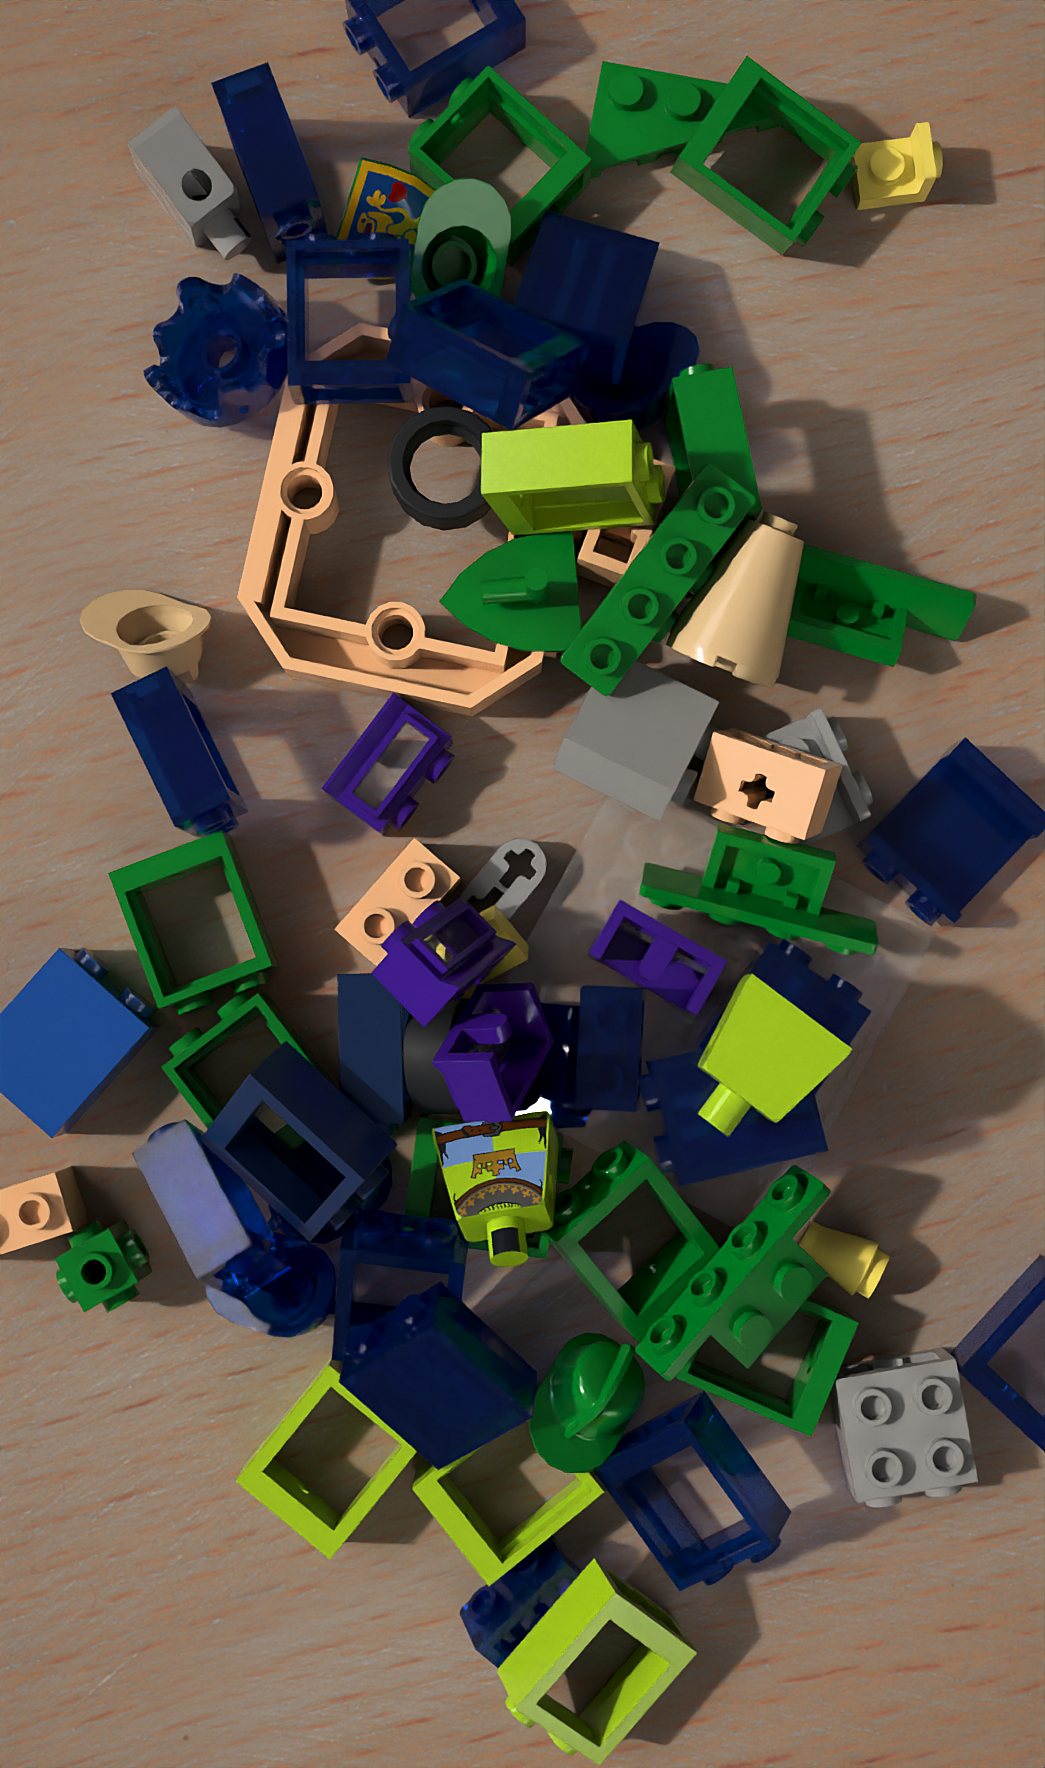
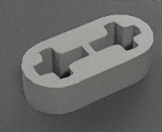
M516 838L507 841L495 852L461 893L459 898L464 903L469 902L473 897L483 901L496 888L503 895L495 905L507 920L510 921L545 876L547 861L544 852L536 843L529 839ZM525 851L532 853L534 858L530 866L536 872L530 880L520 875L508 889L503 886L500 881L510 868L505 857L510 852L517 856H521Z

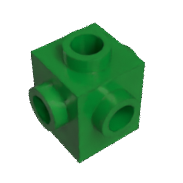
M100 1220L95 1221L67 1237L72 1249L55 1258L60 1268L56 1272V1277L62 1292L70 1302L75 1303L78 1301L83 1312L102 1303L108 1313L140 1294L135 1284L152 1272L148 1264L150 1260L149 1252L144 1241L134 1229H129L125 1220L116 1223L106 1230ZM92 1260H98L104 1264L106 1269L104 1279L100 1276Z

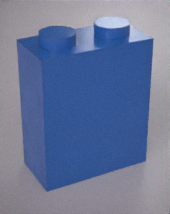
M84 947L78 953L74 949L58 948L0 1013V1093L51 1138L66 1134L161 1027L149 1017L155 1011L153 1006L130 987H127L123 992L105 978L110 972L109 967Z

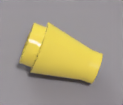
M812 1220L798 1244L828 1273L827 1276L849 1295L853 1296L857 1292L868 1299L876 1288L890 1258V1255L877 1249L879 1246L878 1242L824 1227Z

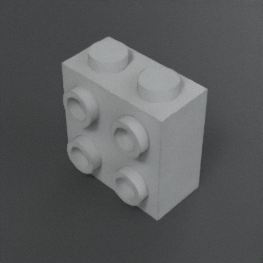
M635 661L610 695L604 696L593 687L590 688L563 738L552 769L661 821L670 801L682 806L698 774L687 767L693 756L703 761L705 760L713 732L720 730V728L710 724L720 701Z
M944 1348L841 1365L830 1391L846 1487L857 1503L865 1502L867 1506L875 1508L888 1507L902 1501L901 1495L925 1491V1494L930 1497H945L959 1493L962 1490L961 1485L978 1482L957 1362Z

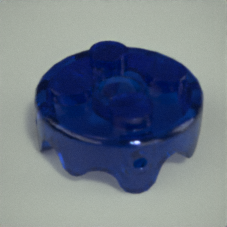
M233 273L231 282L224 285L212 284L199 277L182 279L176 287V295L179 300L177 311L168 320L157 324L153 330V340L159 351L160 366L154 364L143 370L144 377L149 385L169 405L190 421L205 427L215 428L237 425L254 417L265 408L280 391L285 382L294 357L295 336L291 320L282 305L265 289L241 274ZM236 348L233 359L227 365L219 368L222 355Z

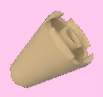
M767 512L763 513L760 523L747 519L715 564L714 572L710 578L693 595L677 618L666 638V645L711 667L715 665L732 672L733 676L773 689L780 674L804 547V541L793 537L798 525Z

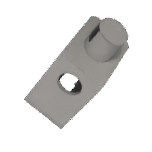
M176 105L128 142L138 177L195 247L209 239L225 260H230L251 243L252 236L237 218L241 212L237 189ZM206 197L204 200L195 201L197 198Z

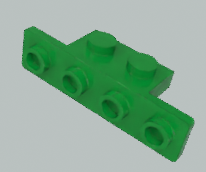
M708 463L704 465L560 658L561 663L602 695H610L650 641L653 640L655 643H659L670 631L679 616L674 610L689 591L695 595L710 578L715 569V565L711 563L712 559L756 502L755 496L715 464Z
M804 544L787 636L894 667L902 650L905 627L952 641L958 640L976 606L977 595L970 591Z
M718 823L703 876L653 863L644 864L639 894L649 898L653 904L661 908L680 910L685 907L705 912L710 918L723 924L739 925L744 922L764 927L770 934L785 940H797L800 937L822 942L832 951L844 955H856L858 952L875 955L879 945L877 926L874 920L822 907L836 863L835 852L800 843H784L764 834Z
M797 1165L791 1166L783 1176L773 1182L767 1195L743 1223L732 1230L726 1243L708 1264L690 1279L687 1288L666 1313L649 1327L646 1336L637 1345L636 1353L666 1381H671L711 1335L748 1369L828 1275L793 1240V1237L827 1199L831 1190L822 1181Z

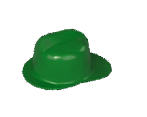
M476 178L453 179L438 187L424 204L418 221L412 259V291L421 310L434 322L452 328L471 326L485 318L497 304L503 285L511 238V215L505 199L491 184Z
M583 1333L569 1339L559 1351L554 1363L538 1388L529 1410V1434L536 1452L549 1466L564 1473H586L601 1466L614 1451L634 1412L640 1406L645 1389L643 1371L634 1357L636 1348L628 1343L620 1345L617 1341L599 1333Z

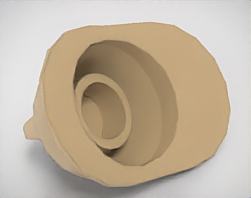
M122 590L107 593L92 600L82 610L80 624L84 632L95 640L118 649L135 677L142 680L170 679L191 683L198 677V662L203 652L202 634L210 627L212 618L204 608L188 605L159 593L147 590Z

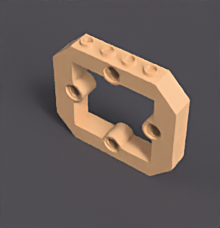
M358 323L288 369L237 598L290 678L389 699L394 692L406 703L472 717L541 673L544 657L556 659L557 652L520 651L497 644L495 652L431 639L427 636L421 615L412 606L403 602H388L380 605L370 614L366 625L294 610L310 534H317L327 530L335 522L339 513V499L330 475L325 471L340 398L344 396L418 413L425 409L433 408L438 402L443 400H453L463 407L462 409L471 411L491 428L505 431L587 423L546 361ZM450 434L435 436L429 439L440 446H456L466 441L462 437ZM316 488L322 492L320 502L313 508L299 509L293 506L295 495L302 489ZM583 530L573 531L574 544L580 545ZM509 531L508 541L535 534L512 535ZM394 624L406 625L413 631L411 642L399 650L387 648L382 644L384 631Z

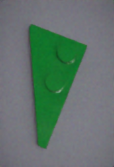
M602 61L585 151L592 158L590 179L600 177L601 170L635 160L639 166L654 162L660 156L667 153L681 154L727 86V83ZM746 101L718 143H721L723 137L728 134L756 127L757 132L778 127L779 125Z

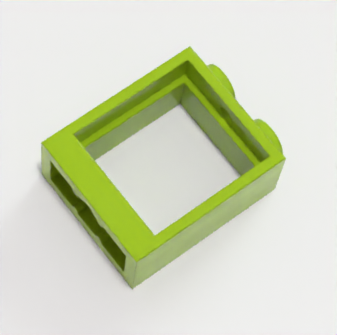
M632 420L482 433L481 495L512 535L655 525V503H663L665 498L664 473L661 465H654L651 443L642 441Z
M335 1353L246 1462L235 1480L329 1560H331L424 1444L427 1431L420 1424L424 1417L415 1406L399 1395H396L391 1400L373 1385L377 1378L363 1363L351 1356L344 1361ZM330 1387L399 1442L397 1447L342 1515L273 1459Z
M527 1382L415 1473L412 1490L488 1586H491L604 1493L602 1476L599 1474L605 1468L604 1464L586 1473H574L577 1478L499 1541L449 1478L448 1474L522 1413L526 1412L529 1416V1410L536 1393Z
M593 1558L496 1671L508 1694L505 1704L519 1722L528 1728H532L535 1723L547 1730L550 1738L563 1752L574 1756L578 1751L600 1766L698 1652L674 1616L597 1559ZM611 1620L639 1640L641 1644L578 1716L550 1697L546 1692L604 1625Z

